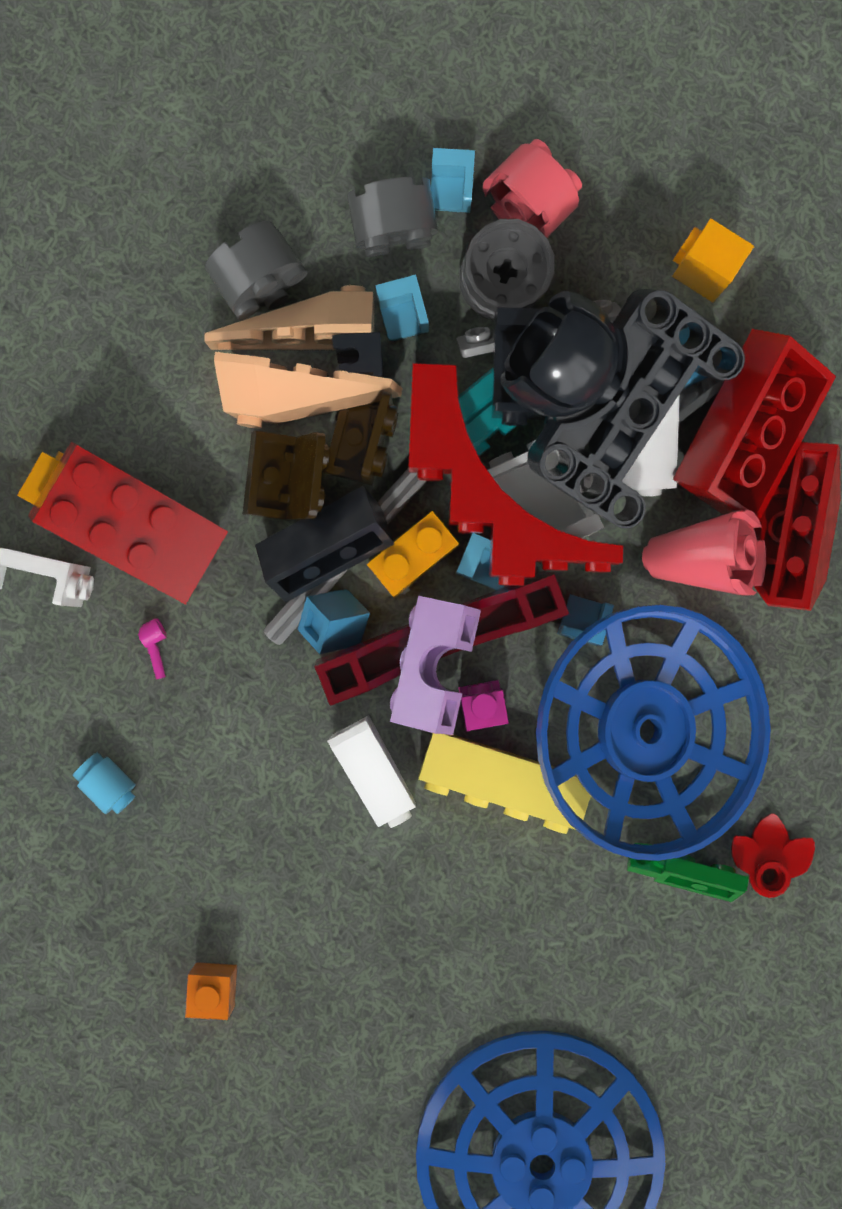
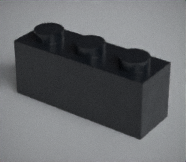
M363 485L323 507L320 512H317L315 519H301L257 543L255 547L265 583L285 602H288L395 543L381 506Z

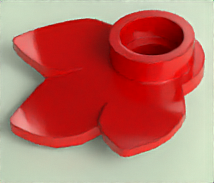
M774 813L768 814L757 823L753 830L752 838L736 835L733 837L731 855L735 865L748 874L749 883L753 890L759 895L768 898L782 895L788 889L792 878L806 873L811 866L815 852L813 838L801 837L789 840V834L784 824ZM767 869L775 871V878L770 883H765L762 879V874Z

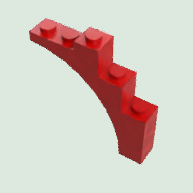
M413 363L409 472L417 473V479L425 481L443 480V474H451L449 525H458V532L483 533L484 526H491L489 577H499V585L524 586L525 578L532 579L535 577L536 562H542V570L568 571V563L585 564L586 572H611V565L623 563V545L588 541L557 530L528 513L506 494L482 464L467 434L458 401L456 365Z

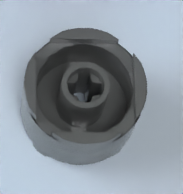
M413 177L385 179L364 185L366 194L356 197L355 189L347 194L356 247L365 249L366 257H378L389 254V246L405 243L407 250L423 249L431 246L430 239L438 233L431 185L428 178L422 177L421 185H414Z
M270 221L258 222L239 231L238 235L242 240L231 248L225 241L211 254L205 264V269L210 279L240 321L247 319L263 306H266L268 310H273L283 304L289 297L286 291L303 280L307 275L306 269L290 245Z

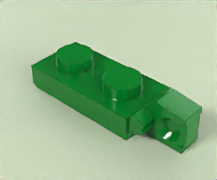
M634 843V844H641V845H652V844ZM689 855L660 861L637 860L628 857L627 871L653 877L654 882L733 902L744 894L748 887L749 877L736 874L734 868L722 864H713L710 867L695 863V858Z

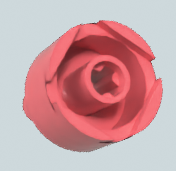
M534 139L530 144L520 145L483 182L485 197L491 192L496 201L491 206V209L499 220L520 219L536 226L546 238L578 207V191L582 188V182L577 174L570 169H564L552 157L549 147L539 139Z

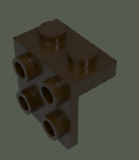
M383 391L381 400L378 402L339 411L329 449L328 464L323 471L325 474L371 486L375 476L383 477L388 458L387 448L383 447L385 436L393 438L399 413H397L398 406L393 405L391 393Z
M257 430L251 432L242 514L287 521L315 519L317 512H320L323 507L325 498L324 488L321 486L322 469L326 468L329 460V446L325 444V434L313 432L293 437Z

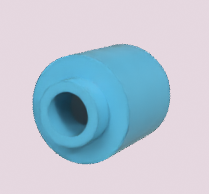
M98 752L88 758L73 774V777L79 782L77 787L104 814L111 810L119 814L136 797L131 792L136 784L109 757L103 758Z

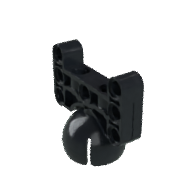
M638 289L627 298L625 305L613 323L607 313L594 301L576 292L562 291L550 299L549 307H543L536 312L517 338L505 361L506 371L501 375V384L507 394L522 408L538 415L554 418L548 421L528 451L527 462L530 469L603 519L624 529L632 528L639 524L645 515L646 504L643 497L623 483L622 480L693 373L696 372L702 376L718 380H730L742 371L745 355L737 342L667 291L655 289ZM653 299L657 310L655 316L648 321L645 315V307ZM687 324L690 330L689 338L682 345L679 340V333L681 328ZM718 349H720L722 353V360L720 364L716 368H714L712 364V359L714 353ZM639 399L641 410L634 419H631L629 408L635 400ZM558 450V464L553 469L546 470L545 460L552 451ZM591 473L593 483L587 491L581 493L580 482L585 475ZM625 496L626 504L624 509L620 513L614 514L616 501Z

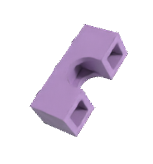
M418 596L417 604L413 607L409 617L411 630L408 644L400 657L401 675L398 688L393 692L390 701V709L392 711L390 722L435 734L453 735L462 693L448 690L440 684L436 674L437 663L445 652L452 649L472 652L481 610L461 604Z

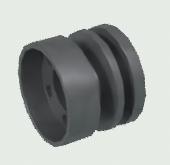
M500 219L485 225L472 238L459 270V285L466 303L478 315L494 321L498 307L532 308L548 290L554 275V253L544 234L536 226L520 219ZM500 267L507 268V275L510 276L506 284L500 283V275L496 274Z

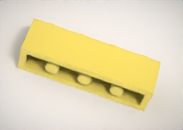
M431 734L418 775V780L425 781V789L448 796L449 790L465 794V802L482 808H488L489 802L505 807L503 812L505 815L527 821L529 815L545 820L544 827L559 833L567 834L569 828L575 829L555 806L544 783L538 761L454 734ZM577 775L559 785L558 788L576 815L584 820L591 795H589L580 783Z

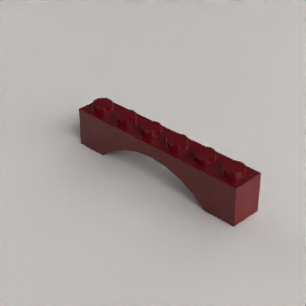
M549 571L535 575L532 579H525L524 586H506L461 604L481 610L473 646L529 630L569 614L555 574ZM409 624L316 659L314 667L330 706L368 692L401 675L400 657L408 644L411 630ZM461 649L449 650L440 658L459 652Z

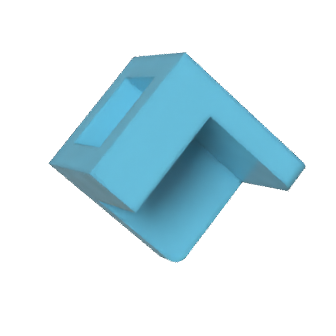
M433 148L431 191L435 211L470 213L475 150Z
M416 274L375 285L381 314L390 341L429 332V322Z
M472 533L456 574L495 590L503 588V585H499V577H489L491 540Z

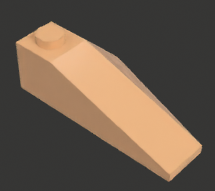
M343 286L341 291H331L206 332L205 343L211 350H335L333 349L332 335L374 332L373 292L365 291L363 286Z
M215 352L214 356L223 412L237 418V425L261 429L262 422L279 424L378 402L381 400L383 391L391 393L392 398L401 397L403 388L394 380L388 378L348 373L347 371H334L333 378L327 377L326 371L312 368L311 365L297 363L293 367V371H288L284 366L270 363L271 359L221 352Z

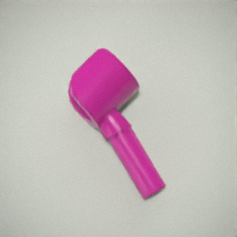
M155 618L141 626L138 636L141 643L147 648L148 654H150L155 678L161 679L166 677L160 650L156 643L167 638V633L161 621Z

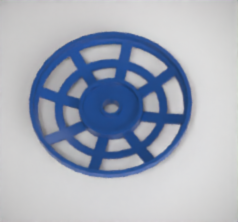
M666 605L630 607L609 614L590 625L570 643L557 660L545 684L538 708L536 728L538 761L544 783L555 806L568 823L587 840L603 849L637 860L660 861L685 856L704 848L721 837L740 818L752 801L762 780L769 754L771 732L769 705L762 680L749 655L727 630L708 617L682 607ZM641 618L668 619L683 624L671 646L657 643H639L626 646L622 622ZM605 630L610 654L604 656L590 668L577 689L559 681L566 666L577 651L591 638ZM698 632L707 636L723 651L735 668L740 680L717 688L705 668L693 657L686 654ZM645 655L664 658L654 681H635L629 658ZM614 666L620 688L609 697L606 703L589 696L588 693L598 678L610 667ZM679 666L683 667L693 676L704 694L687 700L680 691L671 686ZM746 696L749 706L752 728L750 748L745 764L723 755L726 739V718L723 704ZM554 697L570 705L566 727L567 750L570 758L551 768L547 730L549 711ZM710 710L712 723L709 749L695 743L696 722L694 717ZM581 711L599 719V742L583 751H580L578 735ZM650 719L654 724V735L649 741L644 742L640 736V727L645 720ZM603 759H606L610 766L619 773L612 796L597 785L587 768ZM688 759L702 764L700 772L692 783L678 794L671 776ZM716 771L739 779L733 793L723 807L706 824L696 830L685 807L692 803L706 789ZM577 775L580 783L589 795L602 806L609 809L604 834L591 828L576 815L563 798L558 788L559 785ZM634 780L655 782L663 802L652 805L628 804ZM670 815L681 838L671 842L653 845L629 844L620 841L625 816L652 819Z
M545 1030L518 1032L496 1038L475 1048L459 1060L441 1079L427 1102L419 1125L416 1146L417 1180L426 1209H439L430 1182L429 1166L454 1170L456 1186L465 1209H481L471 1192L467 1172L493 1175L494 1184L499 1195L482 1209H594L584 1199V1196L590 1187L592 1178L616 1177L612 1194L603 1209H618L623 1201L629 1176L653 1174L651 1189L644 1209H656L663 1187L666 1164L664 1137L658 1115L646 1090L631 1070L613 1054L591 1041L566 1033ZM536 1048V1075H527L509 1080L488 1093L472 1073L482 1064L500 1055L522 1049ZM554 1049L565 1050L587 1057L609 1070L616 1078L599 1097L594 1091L576 1081L561 1076H553ZM460 1085L474 1102L475 1106L471 1109L461 1126L456 1140L455 1151L430 1147L431 1134L438 1114L452 1091ZM536 1090V1111L521 1114L511 1120L498 1105L501 1101L515 1094ZM553 1091H560L574 1096L586 1103L590 1108L574 1123L567 1117L553 1112ZM628 1091L638 1102L647 1121L653 1143L652 1156L629 1157L625 1133L612 1111ZM486 1117L499 1132L493 1145L492 1154L468 1153L473 1133L480 1121ZM602 1121L607 1125L613 1138L617 1159H592L586 1138ZM538 1155H547L554 1162L548 1172L536 1173L530 1168L531 1161Z

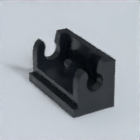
M380 332L332 335L333 349L336 351L340 371L384 378Z

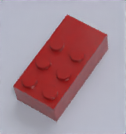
M752 329L742 347L745 355L742 371L735 378L724 381L672 480L721 514L748 509L753 511L760 521L832 386L836 375L790 335Z
M72 441L28 514L33 523L185 605L228 533L227 530Z

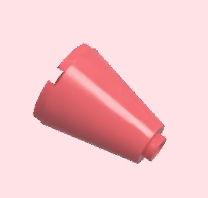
M748 509L737 510L653 537L643 549V566L656 579L741 596L755 595L757 592L752 588L753 586L762 585L766 568L765 540H757L754 528L761 527L760 521L753 511Z

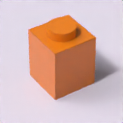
M195 963L188 974L185 1018L229 1019L235 1007L237 965Z

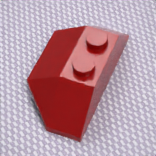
M801 442L760 519L761 527L754 528L757 540H765L766 546L764 580L761 586H754V588L768 606L811 611L827 580L841 501L839 444Z

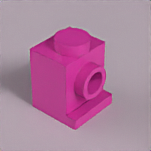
M499 680L458 687L459 693H462L461 706L467 731L509 724L504 694L500 688Z

